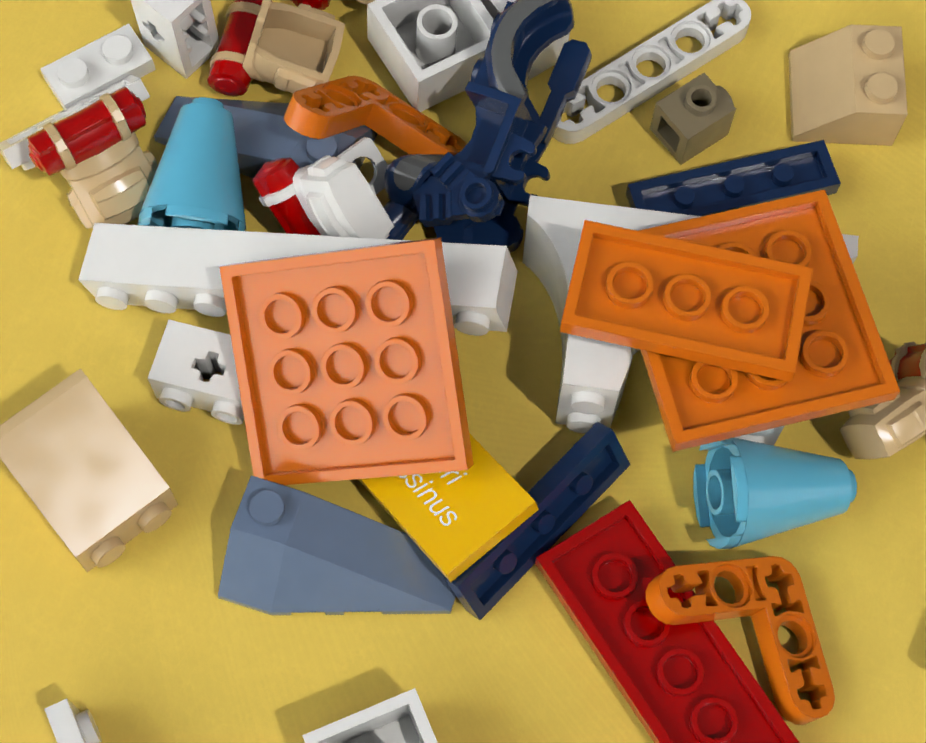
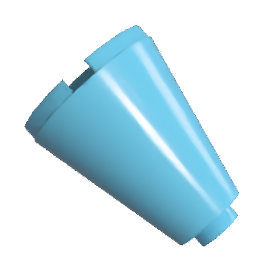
M199 97L193 99L192 103L181 107L139 213L138 225L246 231L233 115L230 111L223 108L222 102L212 98Z
M730 438L701 445L699 450H708L705 464H695L693 474V497L697 520L700 527L711 528L715 538L706 540L710 546L717 549H731L843 514L848 510L850 503L854 501L857 493L855 475L841 459L739 438Z

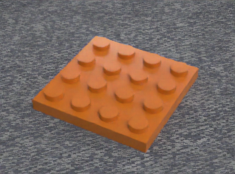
M825 189L639 230L645 233L813 268L796 373L791 382L641 350L672 452L895 400L900 393L898 383Z
M441 237L235 263L219 267L253 476L280 485L463 471L468 470L474 465Z

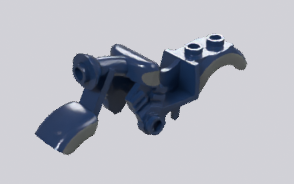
M571 0L507 1L504 11L496 15L491 26L490 38L484 58L478 59L471 74V82L468 81L465 88L476 110V126L472 138L462 151L455 156L450 152L446 155H403L393 160L387 166L384 183L389 201L383 208L395 226L389 232L387 239L403 240L409 230L420 220L424 227L434 226L437 238L441 237L442 242L507 246L509 253L519 247L523 240L524 231L519 220L514 216L518 205L529 206L530 195L538 196L525 191L530 179L540 178L544 181L550 179L548 169L538 162L554 135L566 103L576 98L592 59L587 43L574 39L564 43L548 81L551 92L539 117L529 99L527 88L529 72L535 59L552 42L568 35L573 29L575 21Z

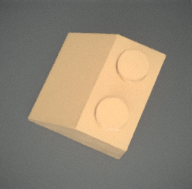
M851 24L790 50L788 57L792 142L824 140L825 143L893 145L908 115L901 26Z

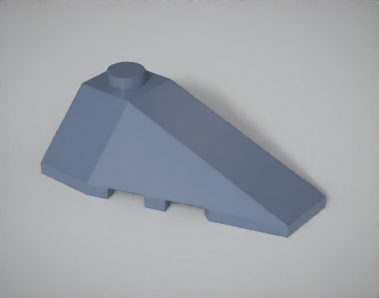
M175 97L154 135L156 142L164 145L167 144L181 107L192 103L193 99L199 97ZM216 99L222 102L223 108L230 111L233 115L239 172L251 178H254L263 164L268 161L290 157L302 168L313 164L326 155L337 157L363 137H369L374 142L378 134L366 125L325 139L310 138L294 131L284 121V114L289 103ZM366 157L356 158L352 163H355L360 170Z
M252 475L230 529L218 591L219 599L269 615H291V613L325 612V615H344V612L451 614L456 595L444 579L445 576L406 533L306 492Z

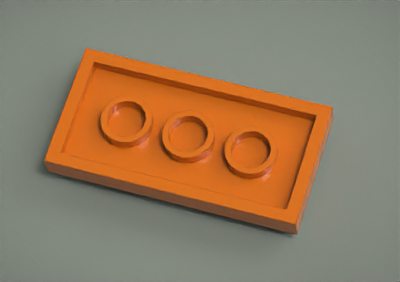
M584 220L561 320L560 332L791 382L796 373L813 268Z

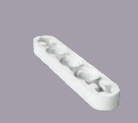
M712 0L585 78L581 83L576 98L568 101L563 113L565 112L570 117L580 113L579 123L575 124L570 119L562 122L560 118L553 138L565 144H576L587 139L740 43L746 36L751 20V9L744 0ZM720 16L725 20L736 19L735 25L730 21H726L717 26ZM690 36L700 41L702 49L695 53H687L678 48L676 41L681 37ZM652 60L660 64L664 72L657 77H647L642 75L636 66L642 61ZM604 85H615L623 91L624 97L616 102H607L599 97L597 90ZM586 99L589 106L584 109Z

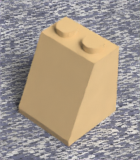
M81 369L74 372L0 425V459L86 572H89L95 566L101 568L114 562L125 551L126 543L142 531L150 533L161 527L170 518L171 510L178 505L170 487Z

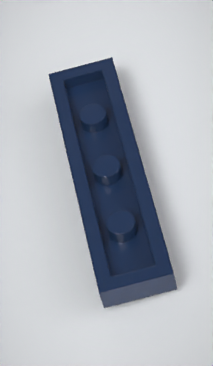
M820 140L630 183L627 186L626 196L630 208L706 216L824 189L827 195L835 194L841 182L825 141Z
M597 421L528 491V494L536 501L539 510L450 583L444 577L467 612L481 620L535 564L536 557L548 551L631 465L613 429Z

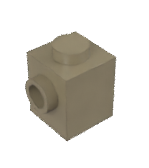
M702 73L656 102L650 130L679 164L682 165L728 135L736 108L729 93L723 87L716 86L705 73Z

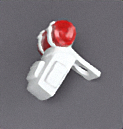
M369 137L361 138L337 157L326 155L313 164L302 168L290 157L268 161L263 164L252 180L260 193V202L263 206L271 209L286 234L387 239L389 232L395 227L376 196L385 188L384 175L388 165L373 140ZM366 157L371 161L374 175L370 183L367 182L357 165L352 163L356 158Z

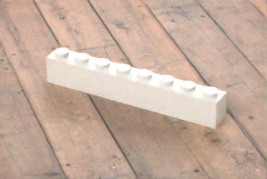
M94 223L78 280L95 297V301L106 308L124 310L127 308V305L146 306L160 313H174L176 309H190L207 316L222 317L227 311L220 266L408 242L411 240ZM442 242L454 328L462 333L474 336L486 335L489 331L507 332L518 272L507 246Z

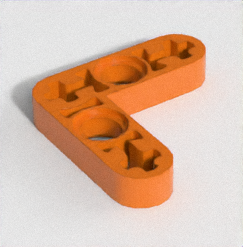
M347 76L298 90L293 93L284 114V121L290 128L301 135L315 139H325L366 125L408 154L446 155L450 152L455 156L467 145L460 137L388 90L360 76Z
M768 556L678 565L666 569L648 584L646 590L647 605L650 612L665 624L680 625L751 616L775 704L787 721L795 725H806L828 715L833 709L835 701L834 688L801 577L790 561L782 557ZM716 576L723 577L732 584L735 590L734 604L722 601L714 589ZM765 578L769 582H777L779 592L775 587H768ZM671 587L674 593H684L695 588L696 595L681 603L678 598H670L667 589ZM783 608L786 609V612L777 616L774 615L773 609H776V612ZM779 626H785L795 634L798 640L796 654L786 651L778 639ZM800 663L803 666V671L801 669L793 672L790 671L791 667ZM799 689L800 692L804 693L808 692L811 697V703L809 700H800L797 690Z

